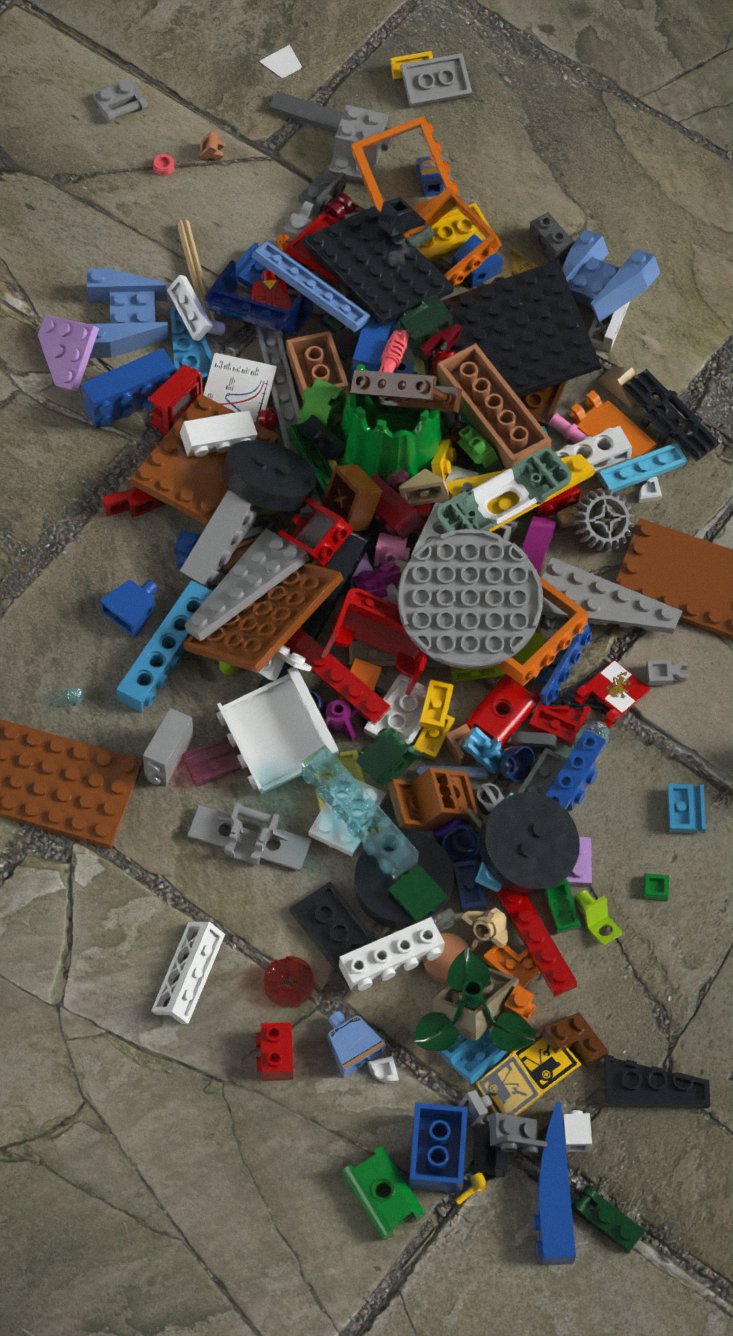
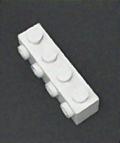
M432 917L340 956L339 967L351 991L353 992L358 989L363 991L370 988L378 980L386 981L391 979L401 970L409 971L414 969L420 962L426 959L428 961L437 959L444 950L445 942Z

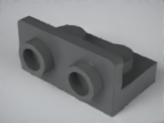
M324 169L299 195V202L302 204L305 201L313 203L312 210L320 214L329 202L333 201L338 194L340 195L344 192L346 188V174L341 172L336 176Z
M496 1112L489 1115L490 1146L500 1147L503 1152L522 1151L523 1155H536L538 1150L547 1148L546 1141L538 1140L536 1119Z

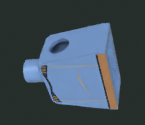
M338 1011L328 1018L333 1030L328 1033L327 1042L343 1078L365 1066L367 1062L373 1061L385 1054V1042L360 1016H355L347 1021L341 1011Z

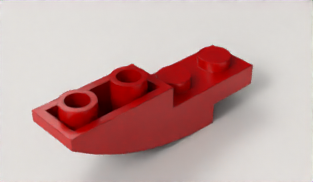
M136 487L119 493L113 492L103 497L106 517L129 511L131 518L165 504Z

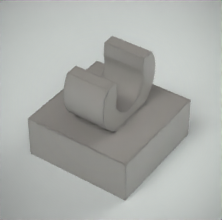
M476 1090L468 1092L458 1104L460 1107H468L467 1122L470 1127L479 1123L488 1113L487 1107L493 1105L488 1095L480 1098Z

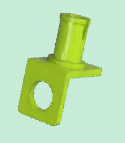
M582 890L575 896V902L584 910L587 930L602 946L622 935V930L608 915L607 898L605 896L594 900L587 890ZM607 926L612 928L613 932L608 936H602L598 932L599 929Z

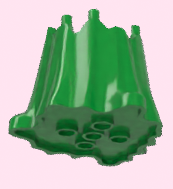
M359 364L356 367V370L367 371L363 364ZM349 392L341 420L332 430L346 444V447L340 453L343 457L339 466L358 465L369 477L376 473L401 496L399 491L400 485L424 469L433 473L431 462L443 440L442 437L448 433V428L441 420L442 411L388 407L387 411L381 412L368 395L351 394Z

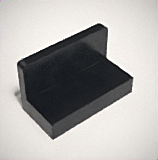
M477 1123L475 1126L473 1174L481 1172L483 1176L504 1177L507 1166V1152L501 1151L500 1147L490 1146L489 1124Z

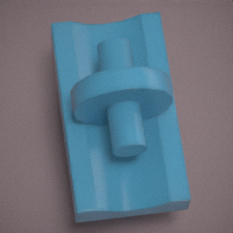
M478 727L472 728L469 735L463 738L459 747L465 754L470 753L475 758L478 766H484L491 773H497L500 757L503 753V750L500 749L501 743L497 739L491 740Z

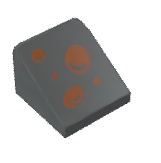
M346 327L332 335L338 355L343 361L354 355L358 341L350 328Z

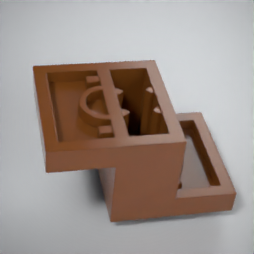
M429 768L412 781L392 779L387 783L399 828L433 831L440 829L454 818L473 820L467 813V809H471L475 815L479 816L469 778L465 771Z

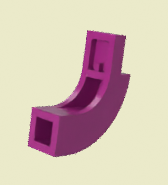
M533 516L522 550L537 570L538 575L541 576L545 557L557 523L546 517Z

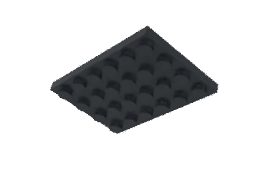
M372 206L304 237L302 244L381 326H384L453 293L454 285L402 233L390 236L378 224L381 212L375 206Z

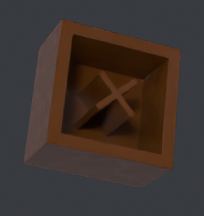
M358 465L335 466L321 505L341 516L353 531L368 530L382 490Z

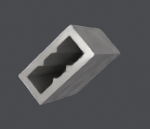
M172 708L169 709L143 754L144 774L151 783L156 785L162 784L167 787L193 741L192 717Z

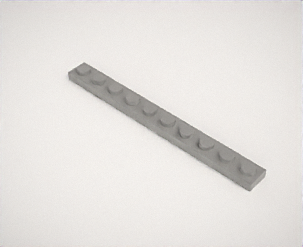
M278 322L256 325L263 362L277 367L271 387V396L278 417L283 445L297 453L286 429L292 424L303 422L298 420L300 410ZM314 488L311 500L321 505L322 501ZM308 504L299 509L300 516L303 518L308 517L313 511Z

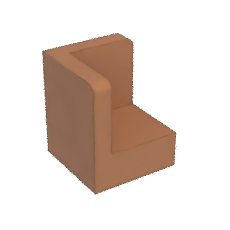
M467 724L445 735L444 746L458 766H464L475 760L470 753L465 754L459 747L463 738L467 737L471 731Z

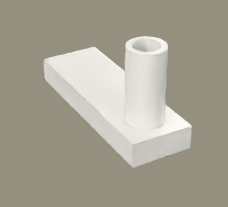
M179 275L167 289V292L193 340L200 341L206 333L223 335L226 329L225 324L209 320L187 277Z

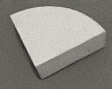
M657 477L648 479L641 487L638 495L639 503L661 500L662 494Z
M393 1056L367 1062L369 1071L378 1080L389 1084L399 1083Z

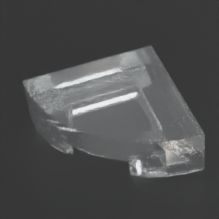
M452 908L433 918L438 931L453 926L455 915Z

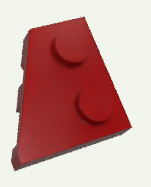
M538 705L529 721L528 728L538 733L553 734L557 737L558 742L572 748L590 713L591 707L583 706V709H569L567 705H559L557 707Z

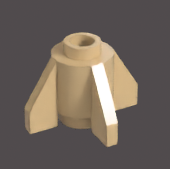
M494 908L488 912L467 911L463 914L462 919L470 925L474 924L473 932L477 937L470 947L471 950L475 951L484 941H492L500 948L506 945L508 941V921L503 912Z

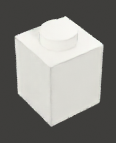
M573 1110L563 1114L566 1152H589L592 1145L590 1113L583 1114L582 1111Z

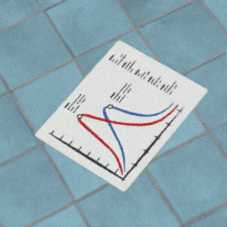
M215 353L203 395L235 412L249 410L253 422L258 424L260 411L266 410L277 367Z

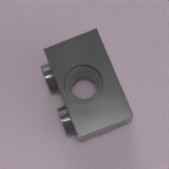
M547 212L530 221L528 238L549 262L559 260L562 263L566 261L574 241L551 214Z

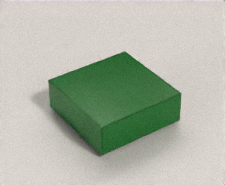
M644 873L643 899L667 902L669 897V875Z

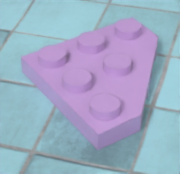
M44 315L38 338L55 386L78 392L99 331L98 327L51 315Z

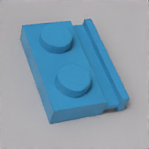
M668 784L669 832L694 833V831H700L705 833L704 786L702 784L699 786H693L692 784Z

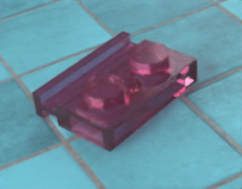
M227 736L182 754V759L185 761L196 788L241 770V764Z

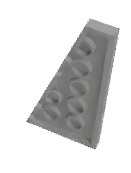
M265 528L184 625L187 633L202 641L310 560L308 553Z
M552 557L542 576L544 580L588 612V623L600 625L613 623L620 624V627L623 628L637 626L643 627L647 631L673 634L682 614V611ZM543 597L541 614L546 615V618L555 619V616L571 619L569 615Z

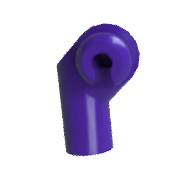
M454 818L447 823L446 827L433 830L436 842L443 841L446 833L455 825L464 824V819Z

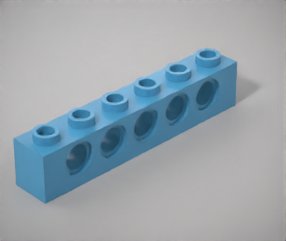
M192 580L190 581L117 687L118 701L143 713L147 706L150 707L153 704L158 689H162L166 685L169 673L172 669L176 670L184 651L188 652L185 650L183 643L191 635L187 633L186 629L183 631L177 629L185 628L184 625L194 614L189 611L198 610L213 592L212 590ZM169 645L173 646V648L171 649L164 648ZM161 664L160 667H153L152 665ZM142 682H147V683H149V684L146 685V686H141V685H139V684L142 683Z

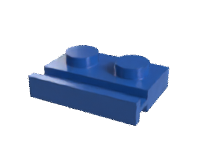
M256 242L229 271L231 278H237L238 282L250 289H253V282L259 281L262 271L267 270L265 266L252 258L253 251L259 247Z

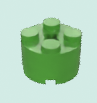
M316 379L311 388L307 387L303 393L302 399L305 402L299 411L298 420L305 422L311 415H314L332 431L338 423L334 421L335 418L343 413L347 399V393L344 392L346 390L321 379Z

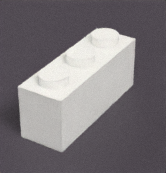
M247 410L184 421L180 435L187 457L194 455L202 457L211 452H227L234 444L241 441L255 440L257 431L250 411Z

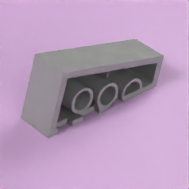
M228 490L180 571L207 588L211 584H215L223 565L228 563L231 555L256 521L261 511L253 504Z

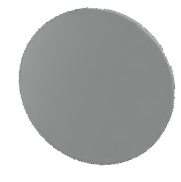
M478 529L450 531L441 534L440 537L428 543L426 542L413 554L404 568L398 587L400 619L412 642L432 659L442 664L462 669L490 667L504 662L518 653L533 636L540 621L543 607V591L540 577L524 551L498 534Z

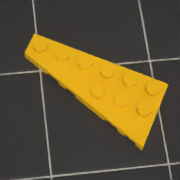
M581 454L560 458L571 472L570 483L548 496L545 502L594 475L595 469ZM506 470L445 482L451 497L450 499L462 491L464 483H471L472 489ZM508 491L488 502L487 508L492 514H501L517 505L520 498L516 493ZM541 504L532 505L524 511L516 514L508 520L493 527L489 530V532H492L500 528L504 524L509 523L510 521L518 518L519 516L525 514L526 512L534 509L535 507Z

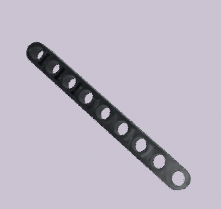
M353 531L333 554L326 566L327 569L341 572L344 580L300 627L315 641H317L369 547L370 539ZM284 662L277 679L289 674L288 669L293 666ZM264 676L257 689L273 682V680H269Z

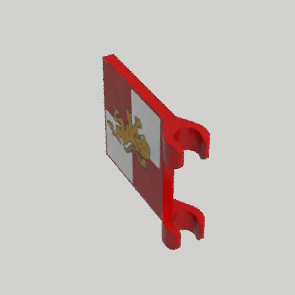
M613 660L587 684L577 689V695L574 696V700L582 704L590 694L595 696L611 709L603 721L605 726L611 728L622 715L650 691V688L616 660Z

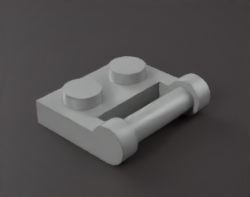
M131 78L93 92V99L108 123L115 121L116 117L134 110L148 108L145 97L141 95Z

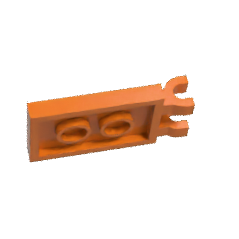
M593 390L586 395L588 400L584 403L590 411L585 414L584 409L578 403L570 409L572 413L569 415V418L577 423L578 430L586 436L593 437L602 433L605 429L620 426L632 446L631 459L650 453L656 447L657 443L609 400L602 403L598 394Z

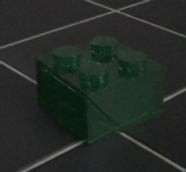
M438 295L432 299H425L416 309L407 310L402 314L400 318V331H407L409 336L407 347L414 357L420 353V348L431 337L452 326L453 316Z
M391 726L380 730L375 737L376 740L370 746H365L359 752V757L356 759L358 765L375 782L387 788L388 782L392 779H398L422 754L402 732Z

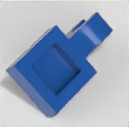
M184 530L180 531L174 548V554H178L176 569L180 570L200 538V534Z

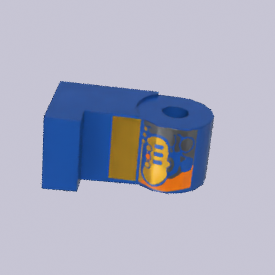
M433 157L417 158L416 168L424 197L439 195L443 192L444 184ZM428 185H437L433 190L428 189Z

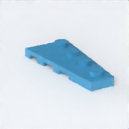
M172 307L170 308L176 371L186 364L190 368L198 370L202 376V383L206 382L213 360L206 338L203 336L200 341L193 340L177 308Z

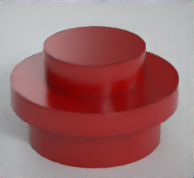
M267 408L260 411L258 424L271 431L277 425L278 417L274 409Z

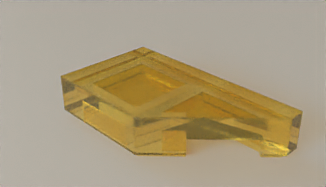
M511 248V275L538 267L517 249Z

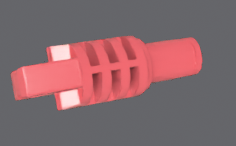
M396 330L393 332L380 358L382 365L378 372L393 373L394 369L399 367L409 338L406 330Z

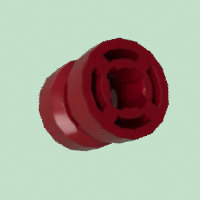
M341 193L336 197V201H331L325 206V212L340 221L344 219L345 215L355 211L354 202L345 193Z

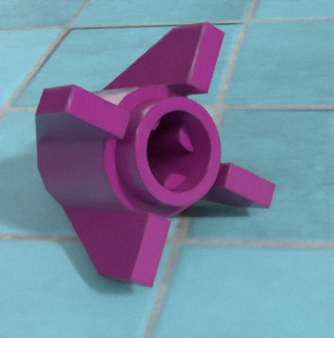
M343 700L323 702L322 711L326 714L324 722L329 732L330 730L337 733L344 731V735L351 742L354 741L355 733L351 726L350 718L357 711Z

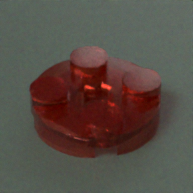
M286 956L285 959H276L269 964L264 973L265 994L272 1002L279 1006L298 1008L313 993V973L309 964L301 958ZM293 977L295 985L287 987L282 980Z

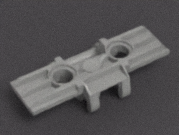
M239 802L236 803L232 815L199 805L188 832V837L223 847L225 856L259 865L260 861H269L298 871L302 869L311 844V839L277 829L280 815L274 814L273 816L242 806V803ZM239 816L269 824L270 826L269 828H261L260 832H255L244 828L239 820ZM224 826L231 827L230 835L222 836L219 833L220 828ZM271 840H275L280 844V847L275 851L267 849L266 844Z

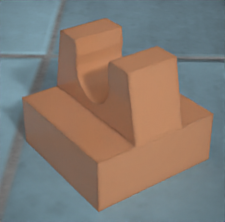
M211 130L202 139L199 153L200 159L207 161L209 158L220 160L223 157L224 153L219 150L225 146V142L219 139V133Z

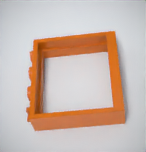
M424 116L351 144V152L373 206L380 212L384 201L363 149L419 127L422 130L445 189L449 186L456 194L459 193L455 181L451 182L448 174L451 172L447 161H442L440 156L442 153L440 143L433 139V126L430 121H426ZM434 198L414 205L412 208L418 213Z
M448 186L418 212L426 221L425 225L408 230L402 234L413 243L451 209L456 207L486 239L444 275L455 286L460 284L469 273L479 268L482 262L490 255L495 254L502 244L491 228Z
M540 577L543 597L569 615L571 619L523 665L512 657L496 665L522 686L526 685L532 678L535 679L545 665H550L554 661L556 654L560 650H565L577 634L583 633V628L588 624V612L542 577Z

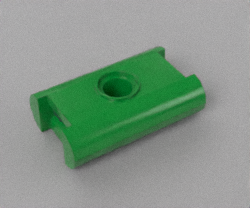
M384 1146L374 1149V1156L355 1168L352 1164H349L342 1170V1175L383 1240L393 1237V1229L413 1218L417 1222L426 1214ZM381 1188H387L391 1192L385 1198L379 1197L376 1193Z

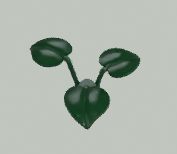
M466 948L454 959L447 974V981L451 989L456 992H462V1000L459 1001V1006L453 1019L449 1021V1018L440 1012L428 1013L419 1020L413 1039L416 1045L429 1051L450 1049L459 1039L460 1033L453 1025L456 1024L463 1007L476 1008L479 1005L483 1006L490 1024L494 1026L491 1030L490 1038L493 1044L500 1050L508 1052L520 1050L533 1044L536 1041V1034L531 1025L515 1013H501L497 1022L493 1019L487 1006V1000L483 998V989L490 981L489 969L470 949Z

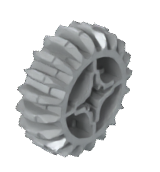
M602 488L596 489V492L593 490L587 493L588 496L580 498L582 503L576 504L575 507L579 511L572 514L578 518L572 524L579 527L575 534L582 533L583 536L580 541L585 542L588 540L587 547L592 548L595 546L596 551L602 549L610 551L611 547L613 549L619 548V543L623 544L627 541L625 536L628 537L632 534L628 528H632L635 525L629 522V519L635 516L628 513L632 506L624 505L627 498L619 499L620 492L612 494L611 489L603 491ZM596 503V508H594V516L592 518H589L590 510L592 506ZM609 505L615 510L616 514L610 510ZM601 517H602V518L605 517V519H611V520L606 521V522H603V523H602V521H596L597 519H600ZM618 522L617 529L611 536L613 524ZM591 526L597 529L598 535L592 530Z

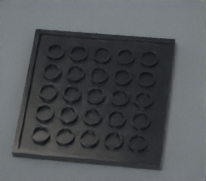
M559 260L432 303L442 330L457 324L462 326L460 338L449 351H454L456 354L477 344L518 398L601 369L600 361Z

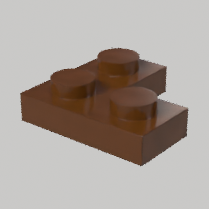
M579 1012L545 1027L540 1033L555 1054L573 1046L587 1066L604 1059L605 1054L610 1053Z

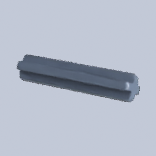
M418 766L416 770V777L429 768L465 771L469 780H487L489 776V771L484 766Z

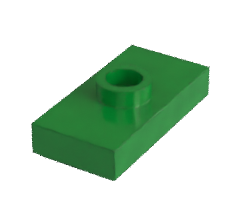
M564 879L552 889L545 891L557 934L581 928L568 880Z

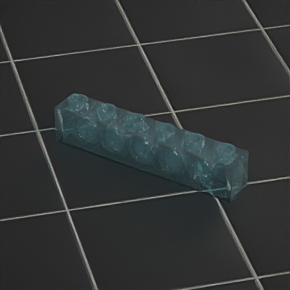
M326 745L302 761L301 775L308 784L312 783L317 789L316 792L319 798L331 805L332 812L339 820H344L350 834L362 841L365 851L370 856H375L379 861L378 864L385 874L389 873L395 879L418 863L419 852ZM329 775L332 778L329 780H325L322 778V776ZM346 793L348 796L341 798L337 794ZM359 810L363 812V814L354 815L352 812ZM371 828H375V829H377L379 832L373 834V833L368 832L367 830H368V829H371ZM386 846L393 847L395 850L392 852H387L383 848Z

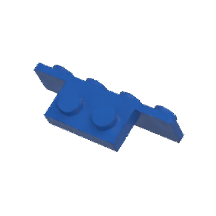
M589 623L583 628V633L577 634L565 650H560L556 654L554 661L547 666L548 669L540 670L538 676L535 679L532 678V680L546 685L541 692L542 705L547 706L551 701H555L559 693V687L562 682L565 683L570 675L572 665L578 663L581 650L589 644L592 636Z
M585 730L547 791L546 796L573 811L576 804L580 805L586 794L585 789L589 784L592 785L597 777L598 772H596L595 761L605 746L606 740Z

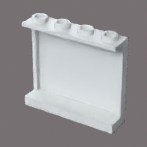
M295 667L288 669L289 674L224 706L221 703L217 704L220 711L216 715L222 726L227 724L230 733L226 735L232 747L237 746L241 753L237 757L242 768L248 767L251 773L247 778L253 790L258 788L261 795L340 757L339 750L298 668Z

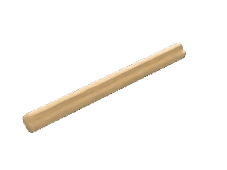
M186 219L180 220L177 223L194 292L209 320L215 321L189 221Z

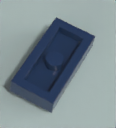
M478 859L453 863L461 912L486 909L487 903L483 885L475 882L479 872Z

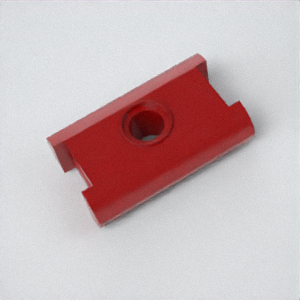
M505 673L462 725L467 724L470 730L478 727L491 740L497 739L501 743L502 748L541 701V698L535 690L531 693ZM497 710L504 711L506 715L498 714Z

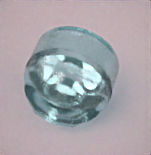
M68 686L64 696L65 702L70 704L73 701L72 706L80 705L85 697V692L76 687Z

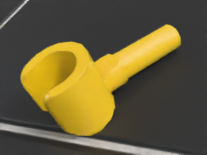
M481 1172L469 1178L472 1186L455 1199L458 1205L470 1195H473L475 1192H481L486 1188V1180Z

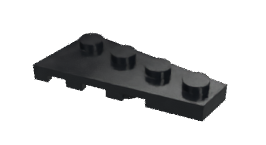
M608 1054L604 1056L606 1107L709 1108L711 1105L709 1080L679 1072L663 1071V1068L640 1065L628 1059L626 1061L616 1059Z

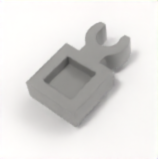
M671 659L647 660L648 685H672L673 679L680 682L688 681L689 674L680 672V670H687L688 663L679 662L676 665H672Z

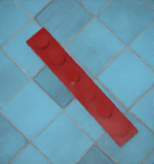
M301 628L284 644L290 648L289 653L303 656L306 659L305 663L312 667L310 671L372 725L375 726L391 709V706L329 652L326 658H322L321 655L324 648Z
M503 885L498 892L494 891L553 996L555 997L577 988V981L528 896L512 891Z

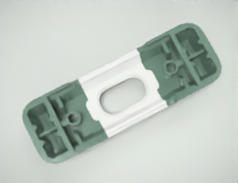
M549 448L540 449L518 461L515 466L468 492L464 491L441 504L437 509V518L447 532L461 529L489 531L532 505L544 503L548 496L570 483L571 472L553 450ZM508 491L516 493L520 498L517 505L501 514H492L487 508L488 502Z

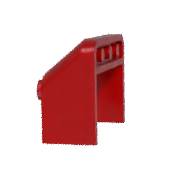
M350 589L330 630L321 657L326 658L333 644L347 647L351 644L353 638L397 657L395 661L396 669L401 674L410 677L405 692L406 695H410L423 673L428 655L422 652L406 633L400 619L398 605L362 589Z

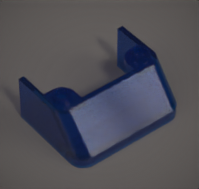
M233 260L229 262L205 295V306L209 311L223 318L284 336L297 334L313 311V301L302 293L298 295L288 310L234 295V292L237 290L236 265Z

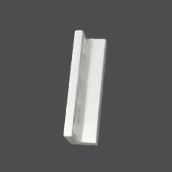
M630 301L609 315L611 321L606 325L598 322L596 317L594 318L588 333L594 347L611 352ZM602 332L604 335L603 342L592 339L594 334Z
M188 922L151 1011L155 1015H170L181 1024L189 1023L225 936L212 923ZM199 930L197 936L191 940L194 931ZM189 952L188 957L182 962L183 957ZM180 974L178 981L172 984L174 979ZM171 996L167 1007H163L165 1001Z

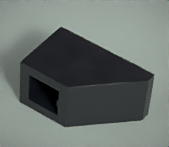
M401 197L383 202L378 224L390 236L423 226L426 223Z

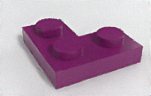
M386 563L378 569L362 571L357 576L351 578L355 588L384 598L388 596L385 586L400 581L401 570L395 563Z

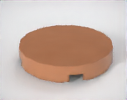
M440 933L445 942L441 956L432 961L426 959L422 961L426 974L433 980L448 983L447 974L452 962L464 949H470V947L460 936L451 933Z

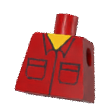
M270 270L262 271V281L253 282L250 307L251 324L293 321V309L284 280H276L275 274Z

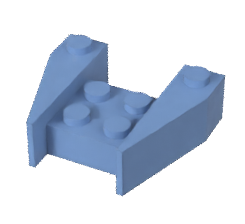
M585 229L572 244L562 270L575 301L591 307L596 320L601 322L648 289L659 276L660 270L655 255L640 249H636L621 268L604 262L603 260L609 252L603 235Z
M109 268L87 269L88 303H110V323L90 324L98 327L99 331L89 358H112L168 341V323L156 322L155 301H167L166 282Z

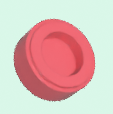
M167 154L157 155L153 159L154 172L160 176L170 175L174 171V159Z

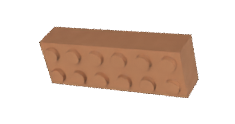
M477 344L437 363V380L442 386L462 389L460 410L480 435L491 445L506 469H510L518 461L540 449H551V438Z

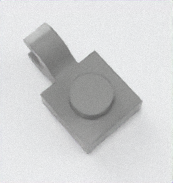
M305 201L300 214L293 213L284 227V234L295 238L313 222V220H310L314 210H311L314 206L313 203Z

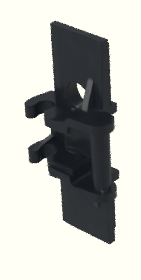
M647 369L623 385V388L647 411L641 421V425L646 429L651 423L660 432L658 442L662 446L665 445L670 437L697 462L720 445V442L701 424L702 418L699 415L696 416L677 397L678 394L675 391L667 390ZM657 395L661 403L652 402L650 397Z

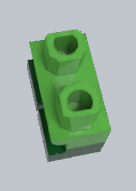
M469 425L458 432L461 439L457 443L466 452L463 454L466 461L479 475L504 469L494 449L477 430H473Z

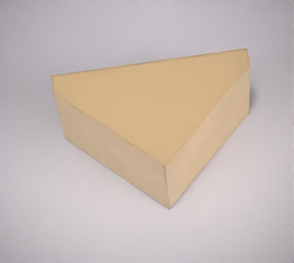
M612 366L598 379L597 382L630 408L638 403L623 388L624 384L637 376L633 367Z
M427 469L422 470L399 486L402 498L411 506L447 501L451 498L444 479Z

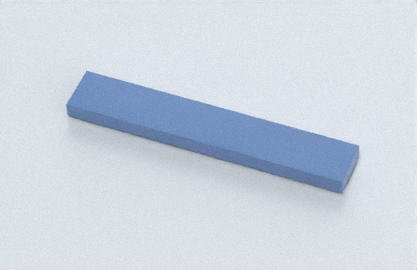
M266 241L253 251L252 258L354 332L369 322L370 315L270 242Z

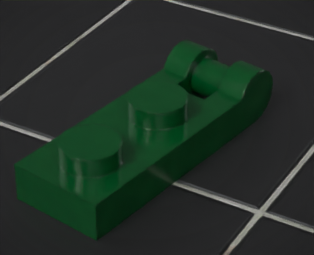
M586 1185L581 1191V1197L578 1200L575 1199L571 1204V1209L629 1254L646 1230L598 1195L592 1187ZM589 1202L596 1206L592 1212L586 1207Z

